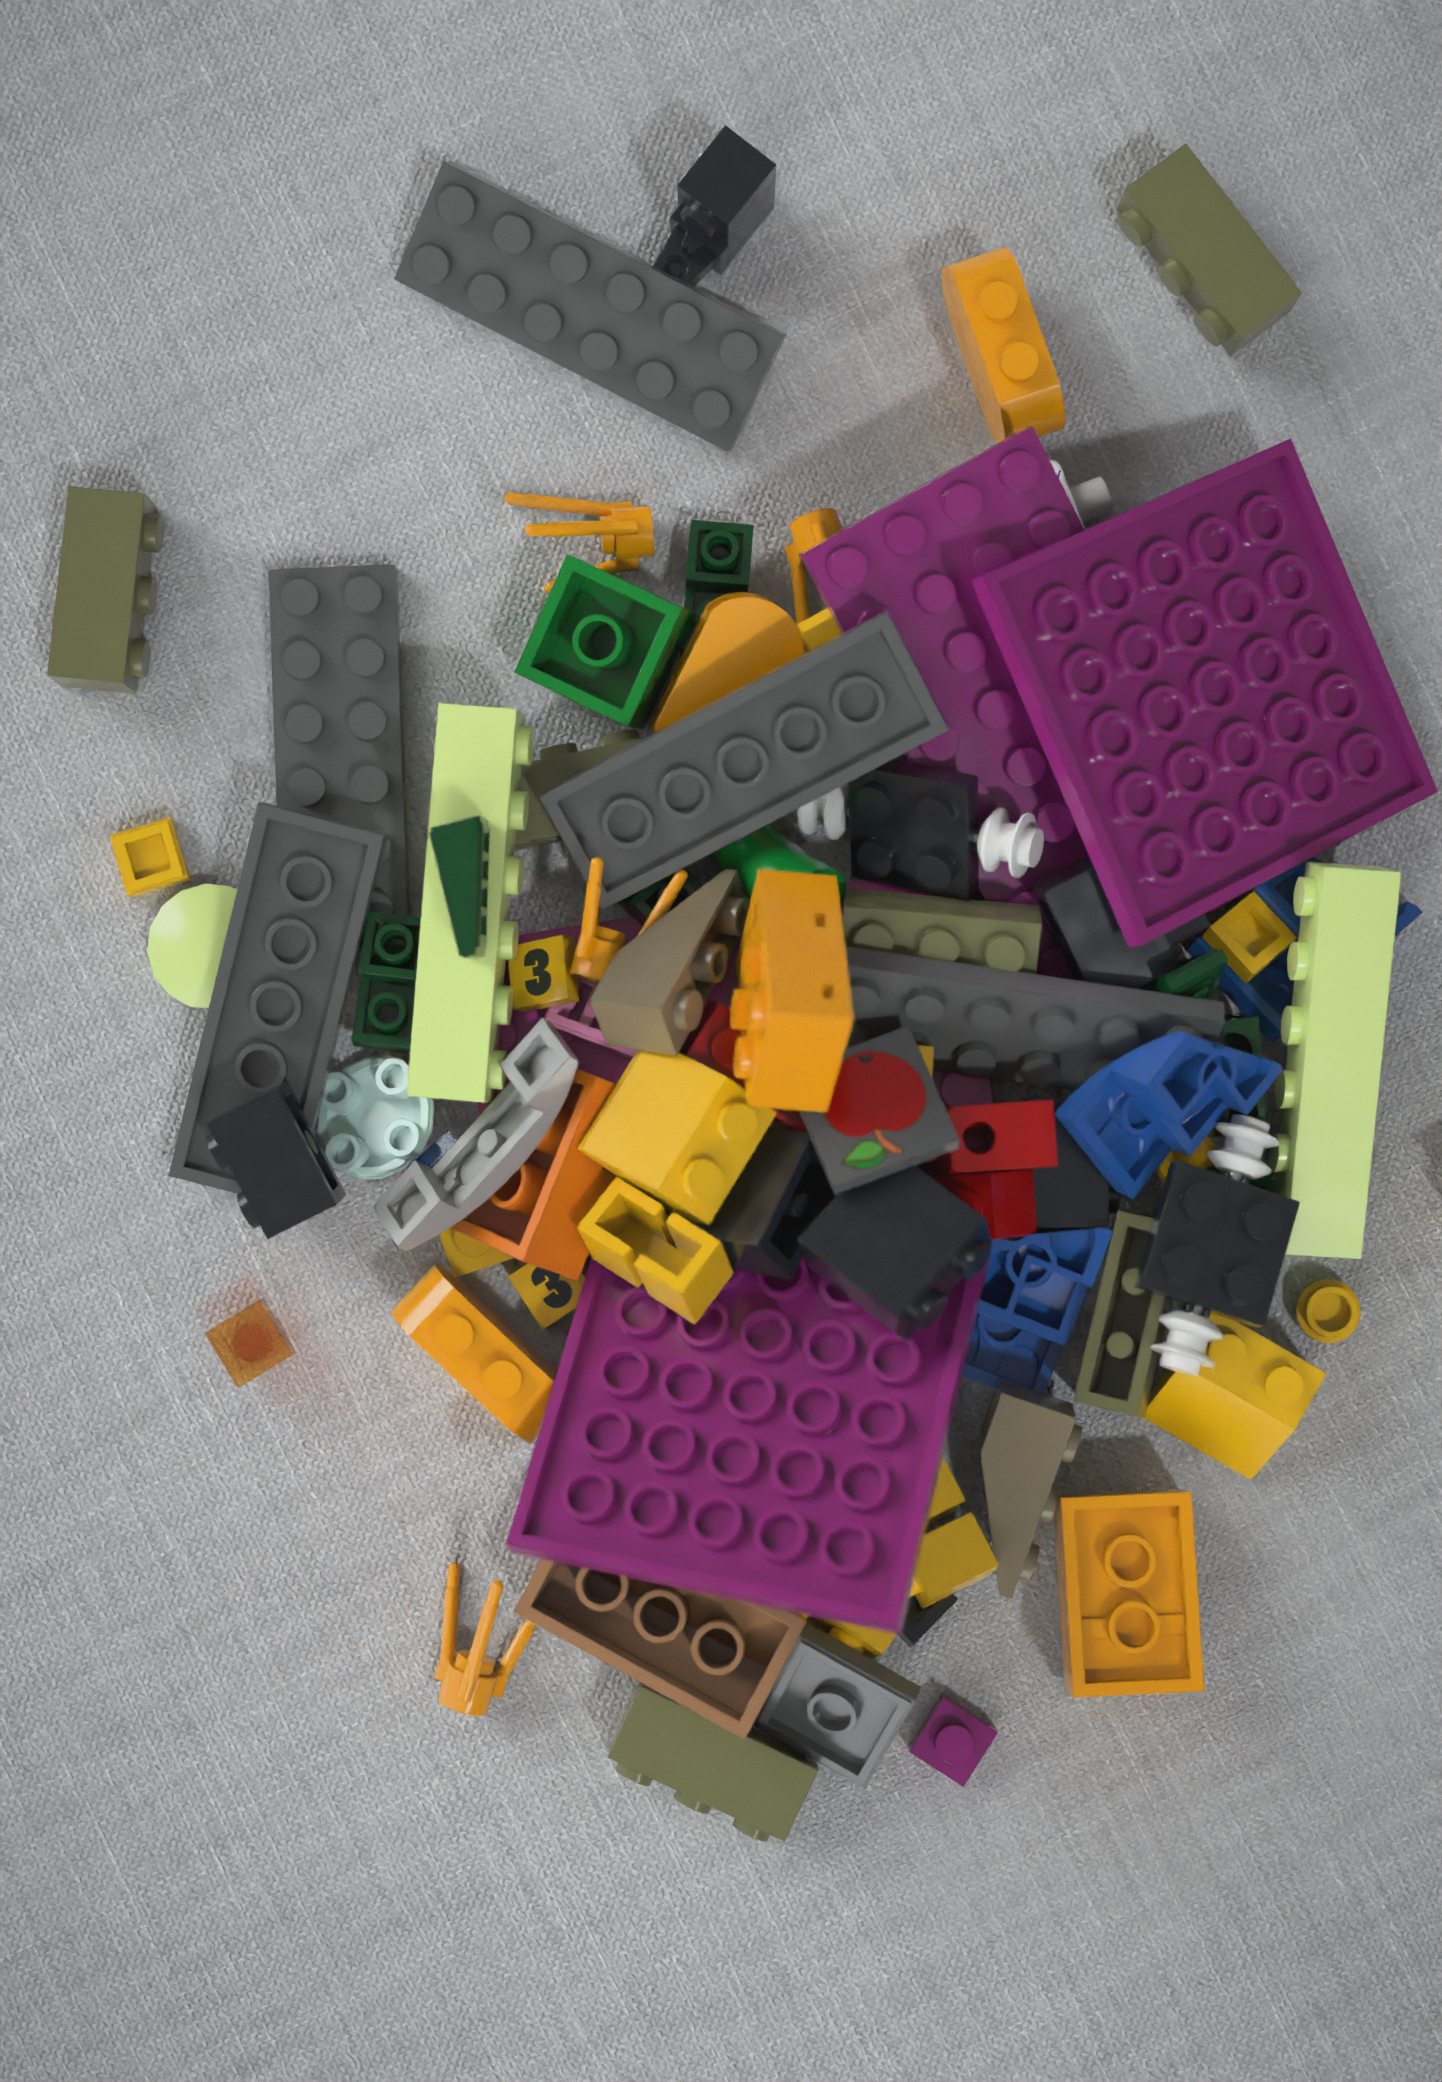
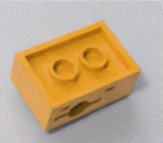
M758 869L735 963L737 989L734 990L732 995L730 1024L732 1029L741 1030V1037H738L735 1047L734 1074L736 1078H745L747 1106L827 1112L854 1019L837 876Z
M1161 1490L1060 1495L1054 1513L1064 1690L1073 1698L1205 1692L1192 1492Z

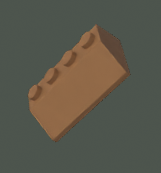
M545 1559L540 1560L513 1611L744 1740L807 1622L801 1616L783 1609Z

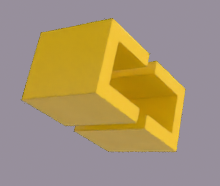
M617 1176L577 1226L593 1260L637 1288L643 1283L648 1295L693 1324L697 1323L734 1274L721 1241L674 1212L668 1218L663 1205Z
M944 1457L942 1458L927 1526L956 1513L959 1510L957 1505L965 1501ZM972 1512L924 1535L910 1597L916 1596L922 1609L990 1576L999 1566Z

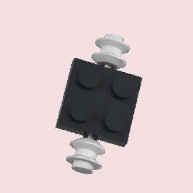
M893 759L792 811L793 817L798 820L801 832L807 835L813 834L822 824L824 825L826 836L831 840H837L850 827L852 877L969 901L979 889V858L984 870L987 872L995 871L1001 861L1008 862L1011 875L1020 878L1028 867L1033 868L1038 864L1044 845L1043 831L1037 828L1035 817L1031 813L1023 814L1017 824L1009 822L1007 810L999 807L990 814L983 824L978 823L977 775Z
M1235 1114L1232 1115L1230 1123H1217L1215 1125V1129L1226 1137L1222 1149L1210 1150L1207 1156L1215 1167L1222 1171V1175L1181 1161L1170 1163L1134 1285L1135 1288L1184 1304L1183 1311H1173L1159 1317V1321L1169 1329L1166 1342L1152 1344L1150 1348L1162 1354L1159 1365L1191 1376H1198L1201 1366L1215 1367V1363L1205 1355L1208 1341L1221 1340L1224 1335L1213 1321L1207 1319L1211 1313L1255 1328L1265 1326L1300 1201L1248 1184L1249 1180H1254L1271 1173V1168L1261 1160L1264 1148L1279 1146V1140L1268 1134L1270 1125L1249 1116Z

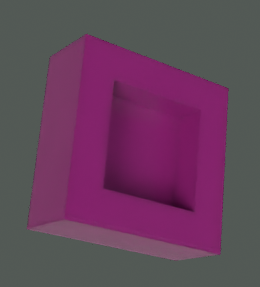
M941 1693L908 1745V1750L964 1787L998 1734V1731L994 1726Z

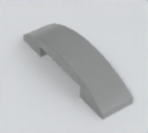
M542 1018L500 1064L510 1083L433 1168H430L414 1160L373 1206L397 1247L405 1251L411 1250L464 1219L505 1184L543 1139L568 1095L578 1065V1059L551 1022Z

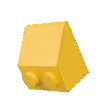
M637 1050L577 1149L629 1185L663 1205L664 1209L671 1214L674 1212L685 1220L709 1225L777 1112L771 1108L747 1106L745 1089L727 1076L679 1052L675 1056Z
M1211 1313L1207 1319L1213 1321L1224 1335L1221 1340L1208 1341L1205 1355L1215 1363V1367L1201 1366L1198 1376H1191L1164 1368L1150 1393L1144 1419L1251 1480L1294 1432L1327 1373L1239 1322Z

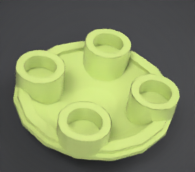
M202 884L181 890L161 907L150 927L147 953L154 977L170 996L190 1007L209 1009L237 890L231 886Z

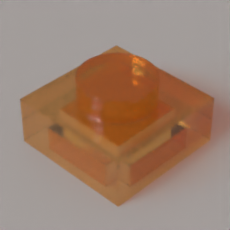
M264 1299L258 1300L205 1333L237 1388L244 1386L296 1354V1351Z

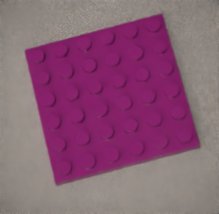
M1291 438L971 581L1129 948L1141 946L1438 792Z
M689 1221L700 1229L703 1226L702 1223ZM591 1257L507 1537L506 1546L512 1553L901 1634L989 1259L974 1278L970 1280L963 1278L947 1296L948 1302L943 1313L932 1326L925 1330L919 1327L912 1337L905 1342L809 1268L804 1257L792 1280L732 1269L734 1274L696 1324H693L648 1295L643 1283L637 1288Z

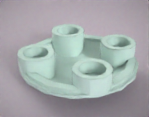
M367 1056L345 1066L340 1072H332L328 1075L317 1119V1134L322 1149L333 1168L361 1180L385 1179L405 1170L423 1152L433 1130L434 1101L433 1098L407 1096L409 1063L392 1056Z

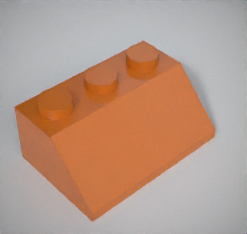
M576 1069L570 1090L557 1117L532 1154L490 1198L450 1228L520 1261L578 1280L589 1251L577 1226L616 1178V1175L577 1149L616 1084ZM507 1077V1080H506V1085H505V1087L510 1083V1080H509L508 1077Z

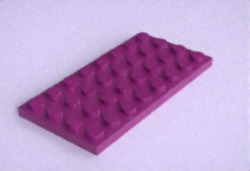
M1033 426L1022 429L803 551L799 555L841 634L887 609L949 727L948 731L904 753L908 762L977 775L978 823L983 824L990 814L999 807L1007 810L1009 822L1017 824L1020 817L1025 813L1034 815L1037 828L1042 829L1044 834V845L1038 864L1033 868L1028 867L1022 877L1016 878L1011 875L1008 862L1001 861L995 871L987 872L984 870L979 858V889L977 893L981 900L1038 905L1029 885L1089 854L971 583L972 580L1084 531ZM1233 899L1211 909L1210 911L1206 912L1205 915L1223 906L1224 904L1232 901ZM1040 910L1042 925L1036 974L1073 980Z

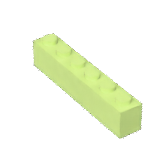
M438 703L407 1096L485 1103L494 1100L495 1089L503 1090L506 1085L507 1075L500 1067V1064L508 1057V1053L498 1049L500 1024L509 1025L512 1017L513 987L504 986L506 960H515L519 936L518 922L509 921L511 895L521 894L524 876L523 857L514 856L516 830L526 829L529 814L528 791H519L521 766L531 765L534 752L533 726H525V715L517 709ZM482 816L488 820V827L490 828L487 941L485 957L469 960L459 956L429 832L431 827Z
M1306 862L1305 876L1298 877L1294 888V912L1301 917L1298 941L1291 943L1287 957V973L1289 979L1294 980L1292 1006L1284 1008L1281 1019V1039L1283 1044L1288 1045L1286 1069L1282 1070L1276 1078L1274 1090L1276 1106L1281 1108L1279 1133H1274L1272 1136L1279 1140V1146L1271 1147L1268 1150L1269 1167L1272 1172H1275L1276 1178L1274 1193L1300 1201L1285 1255L1362 1258L1401 872L1382 866Z

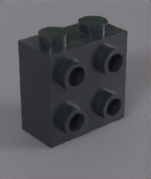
M915 1165L839 1193L797 1239L809 1268L905 1342L912 1337L919 1327L925 1330L938 1320L947 1305V1296L963 1278L970 1280L983 1269L990 1257V1247L992 1246L986 1218Z

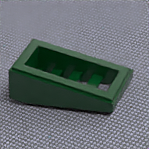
M475 816L431 827L429 832L459 956L469 960L485 957L487 941L490 828L486 818Z
M1217 948L1182 960L1178 963L1179 967L1140 986L1138 990L1212 1000L1228 960L1222 949L1217 950Z

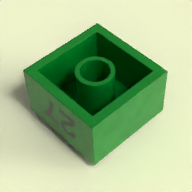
M567 554L514 673L627 727L644 729L696 613Z

